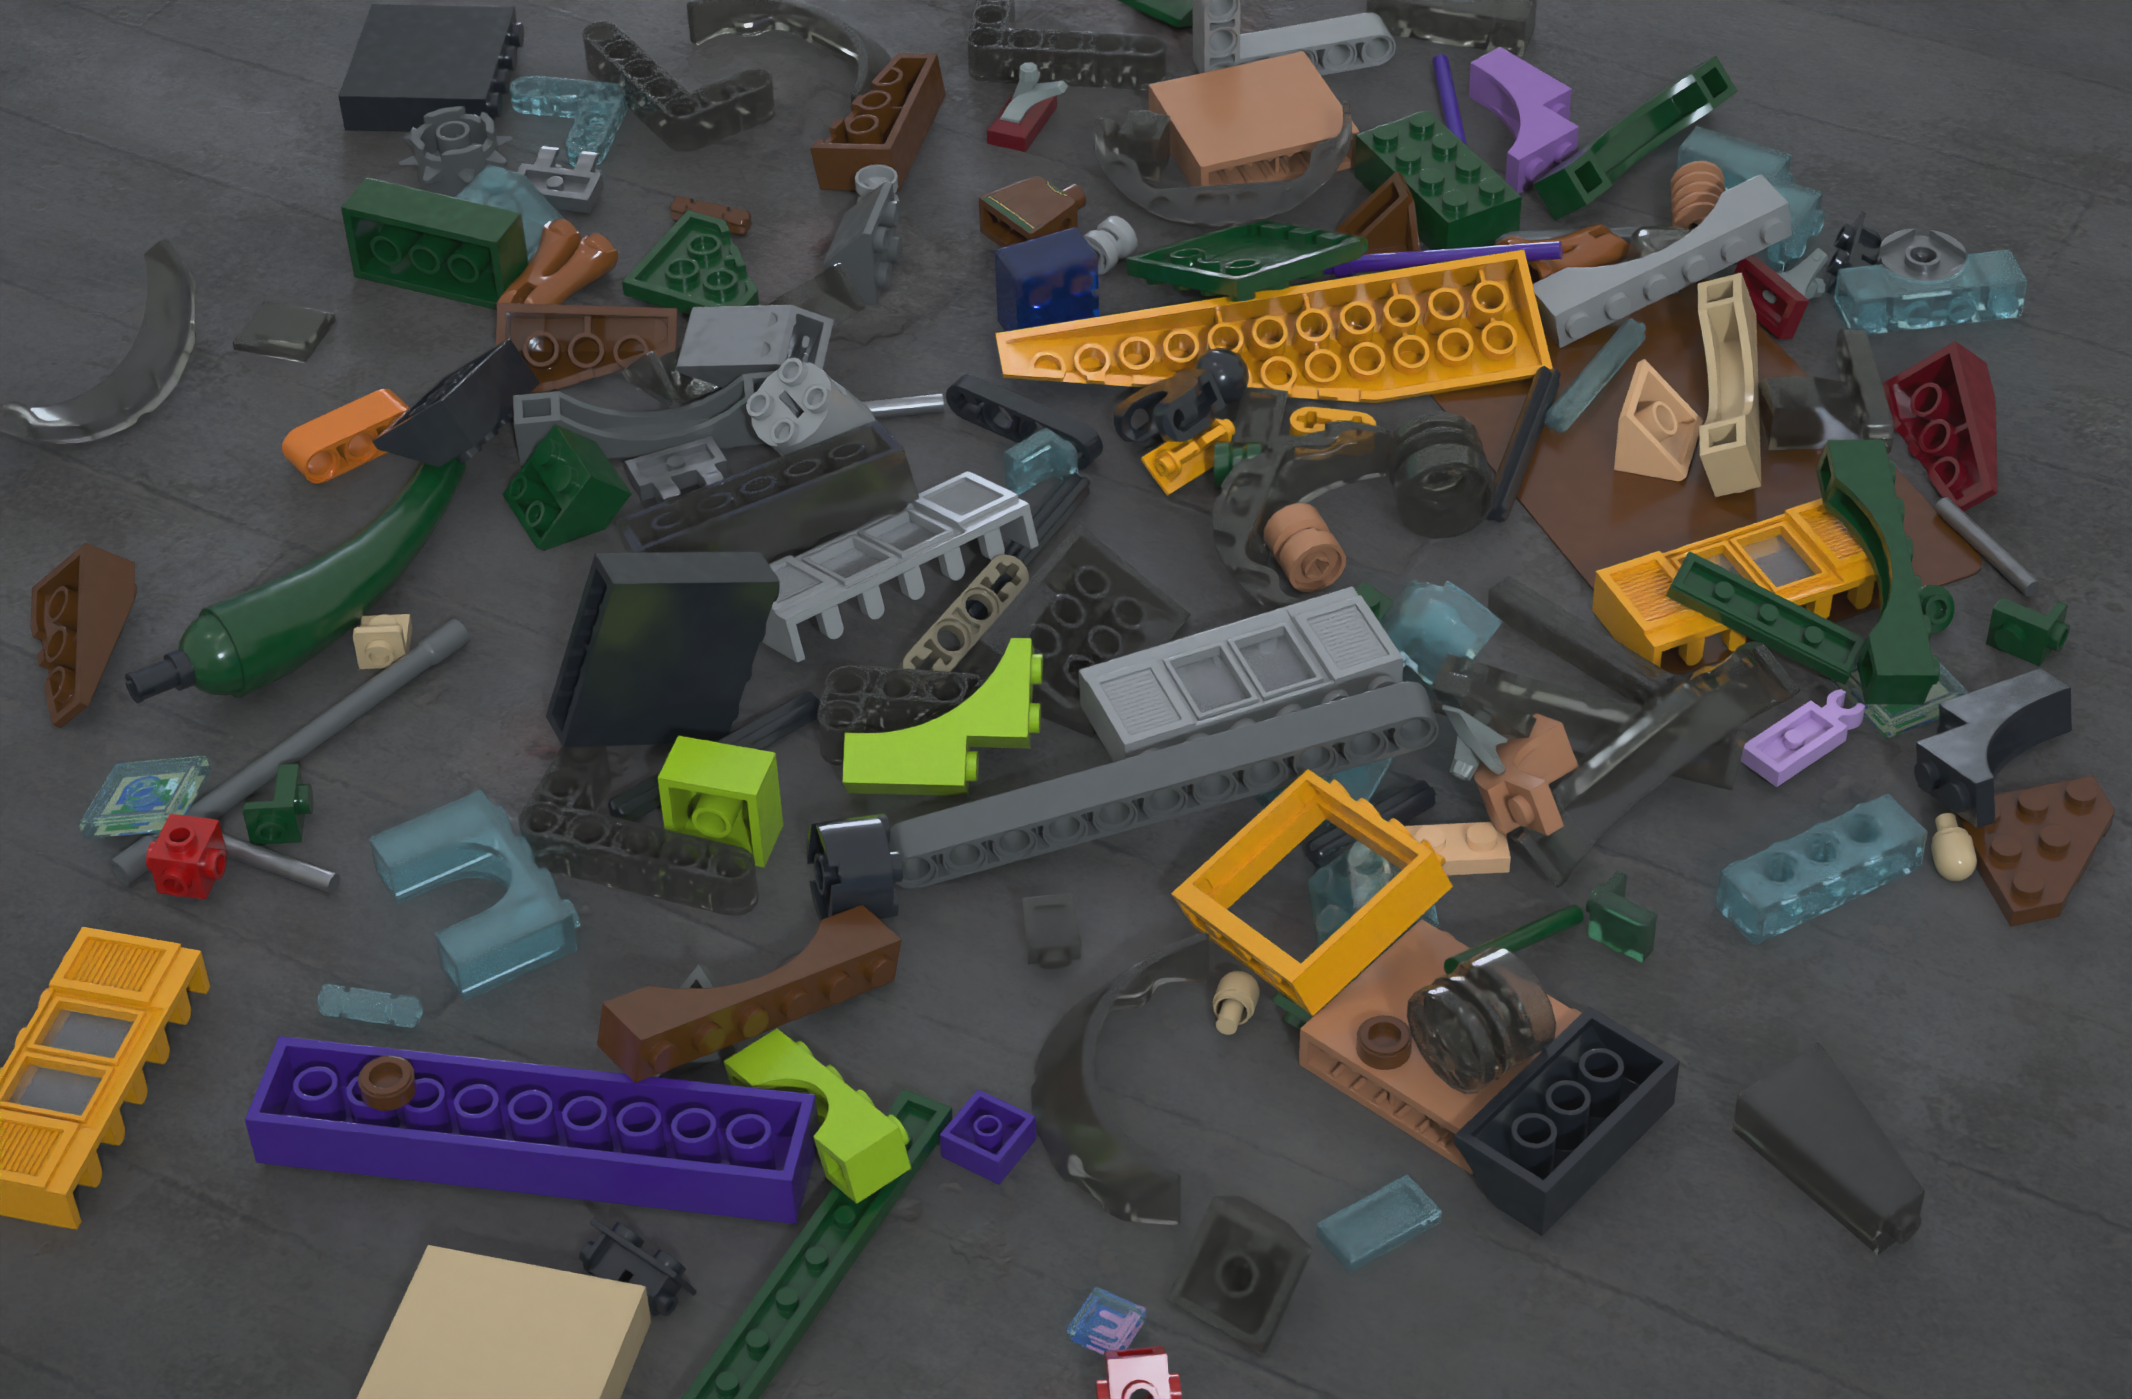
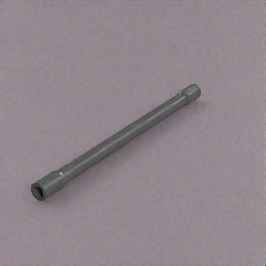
M451 619L421 640L416 648L179 815L218 819L277 777L278 765L295 764L431 666L438 665L469 643L470 635L466 627L459 620ZM163 827L151 835L142 837L109 861V868L120 883L128 886L149 871L146 866L147 849L153 840H157Z

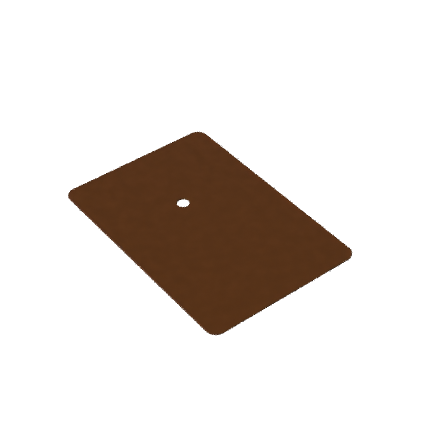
M1708 279L1697 281L1561 348L1544 330L1552 368H1556L1561 374L1559 378L1560 385L1516 499L1593 591L1595 574L1598 570L1657 551L1665 553L1697 541L1785 514L1786 509L1822 498L1816 468L1827 439L1869 440L1757 323L1761 487L1749 489L1742 493L1715 497L1700 458L1699 437L1687 476L1679 482L1614 470L1619 417L1637 363L1645 359L1703 420L1702 425L1707 420L1709 387L1705 348L1698 314V283L1710 281ZM1534 378L1431 394V397L1491 469L1497 473ZM1896 468L1894 487L1897 498H1902L1904 502L1905 515L1903 527L1905 536H1910L1913 542V558L1911 563L1914 575H1919L1921 578L1922 586L1928 584L1944 586L1978 573L1982 566L1980 555L1955 529L1935 512V508ZM1794 549L1754 561L1776 587L1816 575ZM1735 568L1729 569V571L1741 576ZM1877 581L1874 582L1872 600L1863 609H1856L1848 600V590L1834 594L1830 615L1827 620L1836 623L1879 608L1880 598ZM1722 632L1705 637L1703 657L1697 664L1688 666L1679 656V646L1662 651L1660 669L1671 674H1686L1766 646L1746 636L1744 646L1733 652L1721 641Z

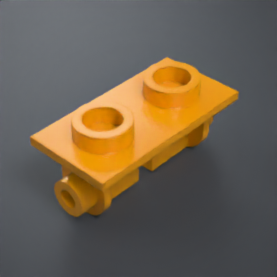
M1215 419L1211 426L1190 440L1166 442L1141 457L1140 460L1164 493L1169 496L1214 467L1215 441L1231 442L1232 436L1235 434V427L1229 419Z

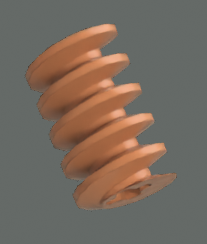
M1693 161L1679 168L1671 179L1672 234L1676 242L1703 222L1717 204L1722 192L1725 191V177L1722 170L1714 163Z

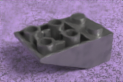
M794 305L693 307L675 371L725 388L742 374L776 371L785 360L790 358H798L802 362L813 363L823 369L834 320Z

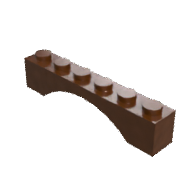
M864 905L857 906L821 920L815 936L799 955L786 965L762 977L734 985L712 988L674 989L645 986L603 1002L597 1046L635 1083L894 981L902 939Z

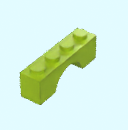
M776 1028L724 1061L732 1086L815 1095L818 1122L823 1125L813 1137L825 1177L856 1204L911 1169L905 1145L909 1143V1138L901 1122L894 1115L885 1116L880 1112L863 1090L855 1091L848 1086L833 1066L827 1065L825 1067L817 1061L802 1041L795 1043Z

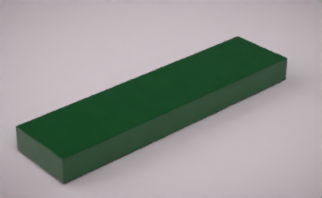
M1690 551L1687 553L1666 594L1667 597L1843 685L1848 681L1867 640Z

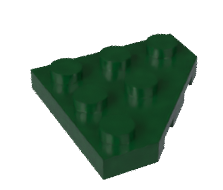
M687 210L622 281L624 296L665 308H677L678 312L690 315L693 307L759 305L758 289L754 281L750 280L747 274L746 264L737 245H734L731 240L730 230L726 221Z

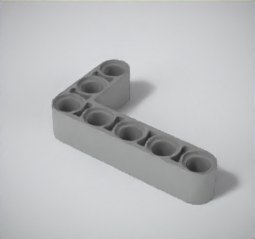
M1193 0V61L1199 74L1304 51L1322 76L1385 64L1395 54V40L1383 20L1375 13H1363L1240 34V0Z

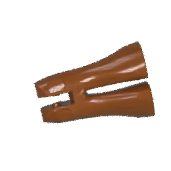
M559 218L553 222H548L544 225L539 246L525 270L503 292L497 303L562 305L573 294L611 272L617 265L618 251L604 236L598 233L586 235L581 240L580 232L565 219Z
M1602 223L1554 239L1527 240L1518 236H1510L1495 244L1497 246L1561 241L1563 247L1562 259L1527 261L1532 284L1567 267L1590 268L1620 264L1627 258L1630 252L1629 244L1617 234H1613Z

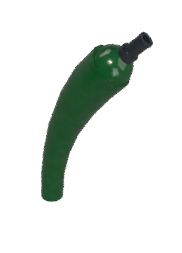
M454 458L444 465L437 467L419 461L405 487L387 508L349 540L296 570L203 608L199 618L195 619L183 633L177 650L165 654L163 661L125 674V679L127 680L125 684L133 701L141 703L145 699L173 688L182 691L192 686L212 695H232L236 698H242L296 671L340 639L394 586L424 547L447 511L465 474L466 463L458 464Z

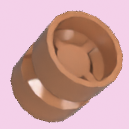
M1295 503L1277 511L1268 520L1264 529V541L1293 588L1309 593L1320 591L1333 584L1342 575L1346 566V555L1315 507L1306 503Z

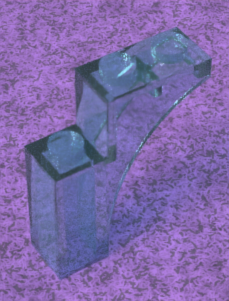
M1697 126L1679 147L1677 170L1693 161L1714 163L1722 170L1725 177V191L1761 174L1789 202L1792 236L1767 247L1768 266L1772 270L1781 273L1785 272L1795 258L1800 259L1810 237L1812 235L1817 236L1822 229L1825 220V211L1820 210L1823 192L1793 183L1794 174L1789 173L1792 155Z

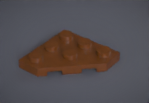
M2093 775L1994 795L1995 822L1978 829L1949 809L1948 813L1956 816L1958 827L1965 829L1971 836L1977 857L1976 868L2010 927L2060 917L2072 889L2081 880L2093 859L2096 847L2102 837L2105 838L2110 829L2115 809Z

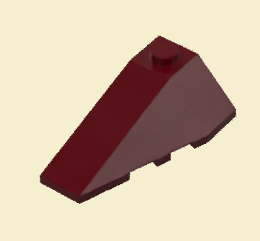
M1954 341L1880 384L1888 422L1902 436L1908 445L1907 449L1914 458L1920 461L1928 473V478L1943 498L1948 497L1964 512L1997 494L1996 398L1986 362Z

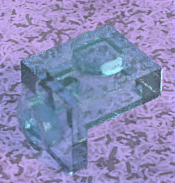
M1047 427L1004 451L1006 488L1018 494V496L1052 475L1063 482L1070 474H1078V454L1076 448L1068 440L1062 439Z

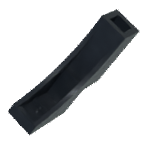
M2039 668L1939 703L1937 735L1916 742L1917 764L1914 767V775L1918 787L1977 829L1994 823V779L2005 765L2024 751L2039 743L2072 731L2071 687Z

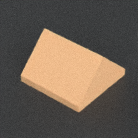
M1645 359L1637 363L1619 417L1614 470L1679 482L1687 476L1699 437V426L1703 424V420Z

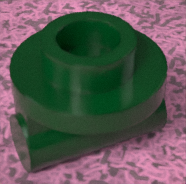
M1933 584L1922 586L1920 603L1923 615H1928L1930 618L1931 633L1941 632L1948 627L1953 619L1955 611L1954 600L1949 591L1942 586Z

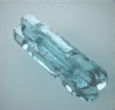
M333 984L322 986L317 999L319 1013L325 1016L341 1018L343 1013H347V1019L389 1025L391 1020H395V1026L407 1028L417 1027L423 1013L421 999L416 996L400 994L398 999H393V993L354 987L350 988V992H346L345 986Z

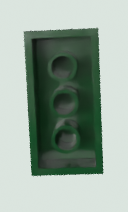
M1429 110L1414 113L1409 117L1377 126L1374 129L1356 135L1355 177L1373 194L1396 171L1400 172L1414 198L1419 240L1430 250L1495 246V241L1500 236L1512 231H1519L1522 196Z
M366 178L341 206L353 273L356 278L497 310V302L500 296L529 264L521 212Z

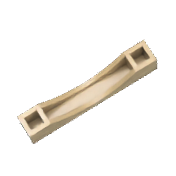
M1737 273L1698 283V314L1705 348L1709 387L1707 420L1704 425L1699 426L1700 458L1715 497L1742 493L1749 489L1761 487L1756 312L1742 273Z

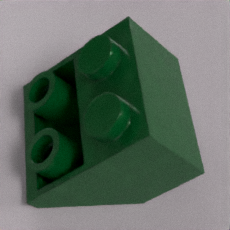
M555 424L546 437L539 442L534 453L519 473L513 477L502 495L536 548L545 551L605 530L632 493L596 441Z

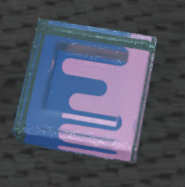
M1095 1286L1067 1327L1068 1340L1101 1355H1104V1351L1128 1349L1146 1322V1308Z

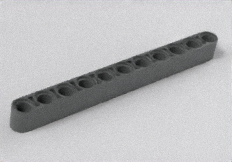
M1412 681L1400 682L908 819L890 828L889 849L890 851H898L900 853L903 865L902 882H896V884L908 889L923 888L1290 786L1307 769L1322 777L1420 750L1435 741L1439 734V726L1424 686Z

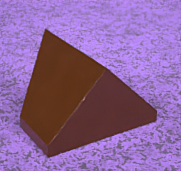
M1398 171L1387 179L1336 228L1339 234L1365 237L1368 240V250L1364 254L1420 251L1414 198L1403 175Z

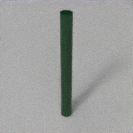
M1578 905L1567 906L1447 958L1444 962V971L1452 979L1459 978L1581 924L1584 919V913Z

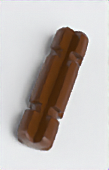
M683 196L675 197L670 205L671 218L674 221H678L687 210L725 220L731 234L744 236L752 225L751 213L742 209L733 208L731 212V208L728 206L697 200L695 204L692 198Z

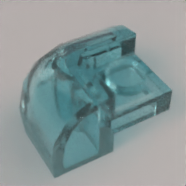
M1416 578L1401 590L1380 620V624L1403 656V668L1407 665L1426 683L1434 686L1444 695H1446L1503 623L1500 618L1472 596L1449 581L1442 587L1426 582L1419 583Z

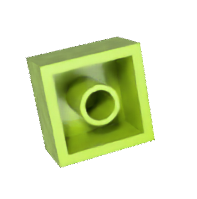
M678 736L658 776L667 850L765 868L783 827L776 753Z

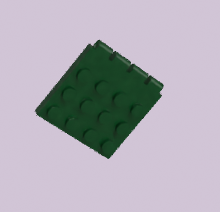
M1268 220L1245 221L1126 258L1128 276L1146 279V283L1149 285L1173 284L1174 290L1198 289L1201 290V295L1204 296L1223 294L1228 295L1230 301L1241 302L1254 299L1257 291L1263 289H1285L1290 287L1291 280L1297 278H1319L1324 276L1325 269L1362 258V255L1368 250V240L1365 237L1339 234L1337 232Z

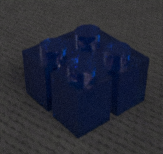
M1077 227L995 250L998 322L1005 332L1099 317V295L1095 291V289L1099 288L1098 255Z

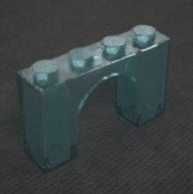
M482 790L369 837L376 873L397 904L449 882L467 878L491 880L508 889L504 897L491 908L434 933L441 968L464 1002L578 951L575 928L580 927V920L574 905L568 898L560 899L548 869L544 866L541 868L536 866L531 848L522 835L515 837L512 833L508 816L502 806L497 805L493 807Z

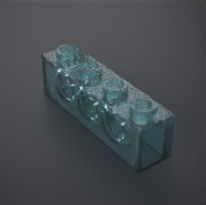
M1885 794L1868 803H1860L1851 811L1827 822H1819L1799 835L1785 841H1778L1768 849L1744 860L1734 861L1725 869L1720 870L1716 908L1753 946L1758 945L1921 868L1928 831L1889 794Z

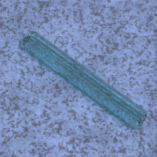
M1631 318L1621 325L1546 412L1548 419L1545 421V424L1549 429L1554 428L1561 433L1565 432L1644 341V332L1647 328L1643 322L1637 323Z

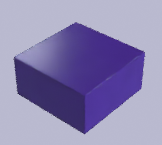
M977 1089L940 1134L941 1157L1000 1185L1037 1139L1036 1116Z

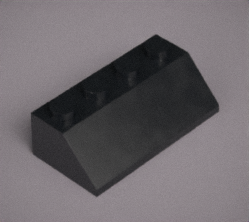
M509 338L440 379L372 442L379 450L437 467L444 465L454 458L458 464H462L482 450L481 445L494 438L499 433L498 429L514 419L513 395L529 394L540 382Z
M1589 1006L1454 1135V1143L1494 1205L1532 1231L1543 1236L1674 1105L1680 1060Z

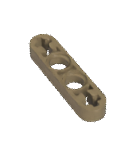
M1006 554L994 558L912 647L896 669L897 683L905 693L918 698L926 697L933 693L1014 603L1029 582L1028 570L1021 560ZM1007 573L1012 579L996 595L991 588L1000 576ZM968 600H977L983 603L988 610V618L977 620L971 617L966 610V602ZM949 631L955 634L960 641V650L947 651L942 648L938 642L937 633ZM929 656L935 663L926 676L919 680L913 675V672Z

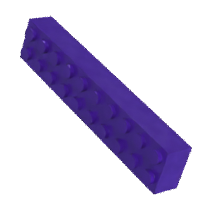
M279 1036L245 1118L256 1163L797 1224L817 1150L813 1136L819 1130L816 1097L814 1094L650 1077L635 1083L629 1076L622 1073ZM382 1056H398L407 1060L414 1069L417 1090L412 1100L401 1108L390 1111L375 1110L366 1105L362 1099L358 1084V1077L362 1068L370 1061Z

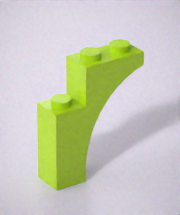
M1011 638L1004 656L987 681L970 698L941 717L904 730L885 733H845L842 783L847 793L968 796L969 781L977 782L979 771L978 751H970V747L1031 748V733L1040 734L1041 704L1032 703L1033 684L1042 685L1043 655L1034 654L1032 639Z

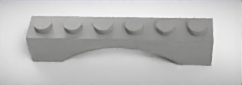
M1760 174L1722 192L1717 204L1701 224L1685 237L1663 250L1640 259L1616 265L1590 268L1567 267L1534 283L1533 288L1543 329L1561 348L1792 236L1789 202Z

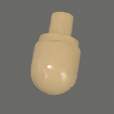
M1941 814L1935 819L1938 832L1932 837L1931 852L1936 870L1947 880H1965L1972 875L1977 865L1972 838L1965 829L1958 827L1954 814Z
M1232 971L1226 974L1218 984L1213 998V1010L1218 1018L1216 1028L1222 1034H1234L1238 1025L1247 1022L1254 1014L1260 990L1256 979L1251 974L1244 971Z

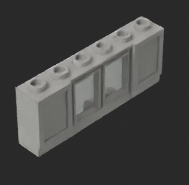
M966 471L909 498L910 503L796 557L788 555L769 564L780 581V591L777 600L773 602L766 623V634L762 642L798 663L805 659L796 624L816 615L820 632L830 639H837L844 630L838 604L857 596L861 612L871 619H879L885 610L879 584L898 576L902 593L913 600H918L925 592L919 565L938 557L942 574L952 580H959L965 573L960 546L977 537L982 555L990 560L1005 553L1001 535L1029 549L1039 546L1029 503L1019 499L1018 494L972 472Z
M1353 586L1080 669V706L1112 761L1117 762L1403 682V656L1363 597L1358 595Z

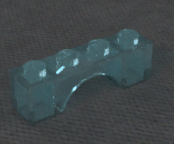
M2010 249L1967 254L1966 263L1962 270L1949 278L1936 281L1908 279L1891 272L1882 264L1838 269L1833 305L1849 337L2015 318L2022 315L2028 281Z

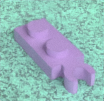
M1842 689L1830 693L1827 697L1826 705L1822 708L1810 700L1743 744L1739 760L1771 784L1778 787L1844 743L1847 738V731L1858 727L1862 723L1865 705L1859 703L1851 709L1842 708L1846 694Z

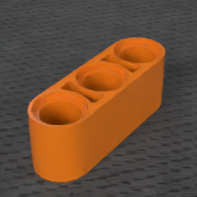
M390 389L374 391L290 431L282 443V453L311 483L320 484L389 453L377 449L372 441L401 416L409 406Z

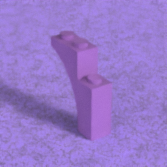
M1499 47L1471 62L1469 98L1494 113L1513 135L1515 143L1507 152L1505 181L1520 194L1532 187L1536 181L1578 151L1579 126L1569 121L1572 88Z

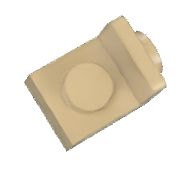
M410 614L362 616L360 627H356L353 630V642L359 669L387 668L410 652L413 629Z

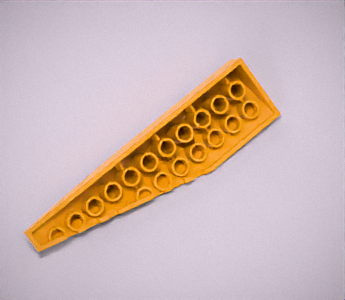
M1524 250L1290 286L1281 290L1256 292L1254 299L1248 301L1234 302L1230 301L1229 296L995 333L1003 378L1145 388L1170 378L1183 369H1194L1195 362L1205 352L1215 348H1226L1240 354L1248 366L1249 381L1244 393L1246 395L1363 403H1381L1530 379L1535 377L1540 367L1546 366L1550 370L1553 369Z

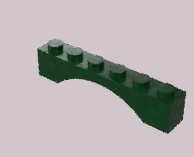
M1714 56L1683 72L1536 181L1533 186L1554 220L1564 217L1591 203L1612 187L1614 182L1637 161L1699 118L1714 110L1738 91L1718 57Z
M1827 439L1816 468L1823 506L1841 521L1859 542L1871 562L1879 588L1880 612L1878 623L1868 635L1857 662L1865 704L1924 705L1932 685H1936L1939 681L1940 662L1938 656L1932 655L1929 643L1931 622L1929 616L1923 615L1920 603L1922 582L1920 576L1914 575L1911 563L1913 558V542L1910 536H1905L1903 527L1905 515L1904 502L1902 498H1897L1894 487L1896 480L1895 463L1893 460H1888L1884 440Z

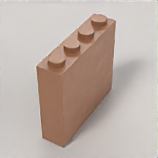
M1304 51L1149 85V120L1201 202L1355 167L1356 135L1360 134V131Z
M1421 919L1300 1028L1299 1065L1473 1175V1171L1454 1143V1135L1582 1013L1576 1009L1569 1008L1542 992L1535 984L1522 980L1499 966L1496 962L1459 978H1450L1444 971L1445 960L1470 948L1457 941L1448 932L1441 931ZM1383 1015L1392 1016L1408 1025L1412 1032V1051L1410 1058L1405 1064L1395 1069L1380 1070L1372 1068L1361 1061L1356 1050L1357 1031L1360 1025L1369 1018Z

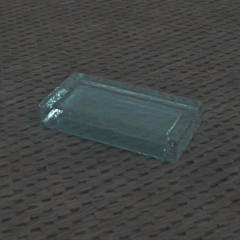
M1406 1174L1317 1223L1316 1237L1349 1273H1352L1441 1223L1442 1210Z

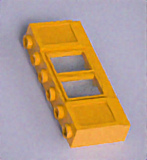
M1822 498L1786 509L1785 514L1777 515L1665 553L1657 551L1598 570L1595 574L1592 611L1646 679L1652 683L1659 680L1662 651L1679 646V656L1688 666H1693L1703 657L1705 637L1722 632L1721 641L1733 652L1741 649L1746 641L1745 635L1666 596L1689 551L1799 606L1806 604L1807 610L1825 619L1830 615L1833 595L1848 590V600L1856 609L1867 607L1872 600L1874 582L1877 580L1871 562L1859 542L1841 521L1824 508Z
M88 927L81 928L49 983L50 988L45 989L41 994L35 1014L27 1027L22 1028L18 1033L15 1048L5 1065L0 1067L1 1216L74 1230L79 1228L82 1221L73 1196L76 1186L98 1187L102 1178V1167L96 1150L101 1142L116 1146L121 1145L123 1142L125 1126L120 1113V1107L123 1102L139 1105L145 1102L148 1087L142 1067L146 1061L157 1064H165L167 1062L170 1052L164 1029L167 1022L186 1025L191 1016V1006L187 991L207 994L211 987L200 950L182 948L181 944Z

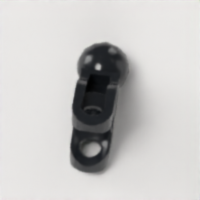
M1215 348L1203 353L1195 362L1194 369H1183L1170 378L1142 388L1120 403L1113 415L1116 432L1125 442H1146L1158 435H1161L1166 442L1190 440L1211 426L1217 412L1226 407L1227 404L1238 401L1245 393L1249 381L1247 364L1240 354L1226 348ZM1140 408L1146 411L1149 421L1135 430L1131 425V418L1133 413Z

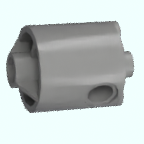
M798 358L785 360L778 370L766 378L758 391L749 397L746 404L747 412L752 417V426L758 438L770 445L782 457L818 483L832 484L849 479L863 468L873 453L877 441V421L871 410L813 363L802 362Z

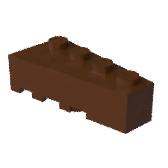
M898 53L871 82L872 90L863 96L858 95L851 103L852 112L845 119L837 118L829 127L830 136L825 141L818 139L810 147L820 190L856 191V173L868 165L879 164L892 167L896 171L898 176L897 192H900L946 96L937 53Z

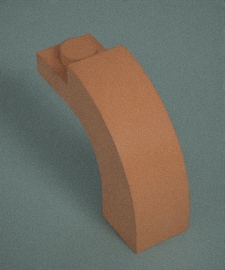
M1536 713L1502 734L1508 741L1507 744H1498L1496 752L1506 768L1503 773L1499 775L1494 773L1481 760L1474 773L1475 782L1491 823L1498 832L1504 835L1519 826L1527 827L1546 836L1564 827L1548 784L1579 766L1562 722Z

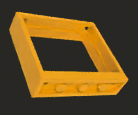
M1307 769L1171 894L1195 929L1307 1013L1314 1016L1446 894L1453 885L1442 868L1446 863L1445 858L1434 851L1428 840L1423 839L1420 843L1417 842L1398 820L1391 818L1387 822L1366 799L1362 797L1357 801L1352 799L1347 790L1337 780L1334 779L1331 783H1328ZM1327 819L1402 871L1302 963H1299L1227 909Z

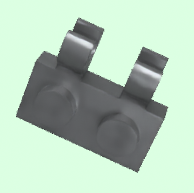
M542 146L534 165L524 163L520 165L508 188L510 203L590 213L604 187L602 170L595 169L599 153L582 151L574 170L563 169L562 165L555 164L556 158L560 153L559 148Z
M712 436L625 461L627 477L641 501L656 498L660 513L666 523L684 518V513L678 504V499H681L679 490L699 485L705 503L710 510L728 505L727 498L721 489V486H725L723 477L729 475L727 459Z

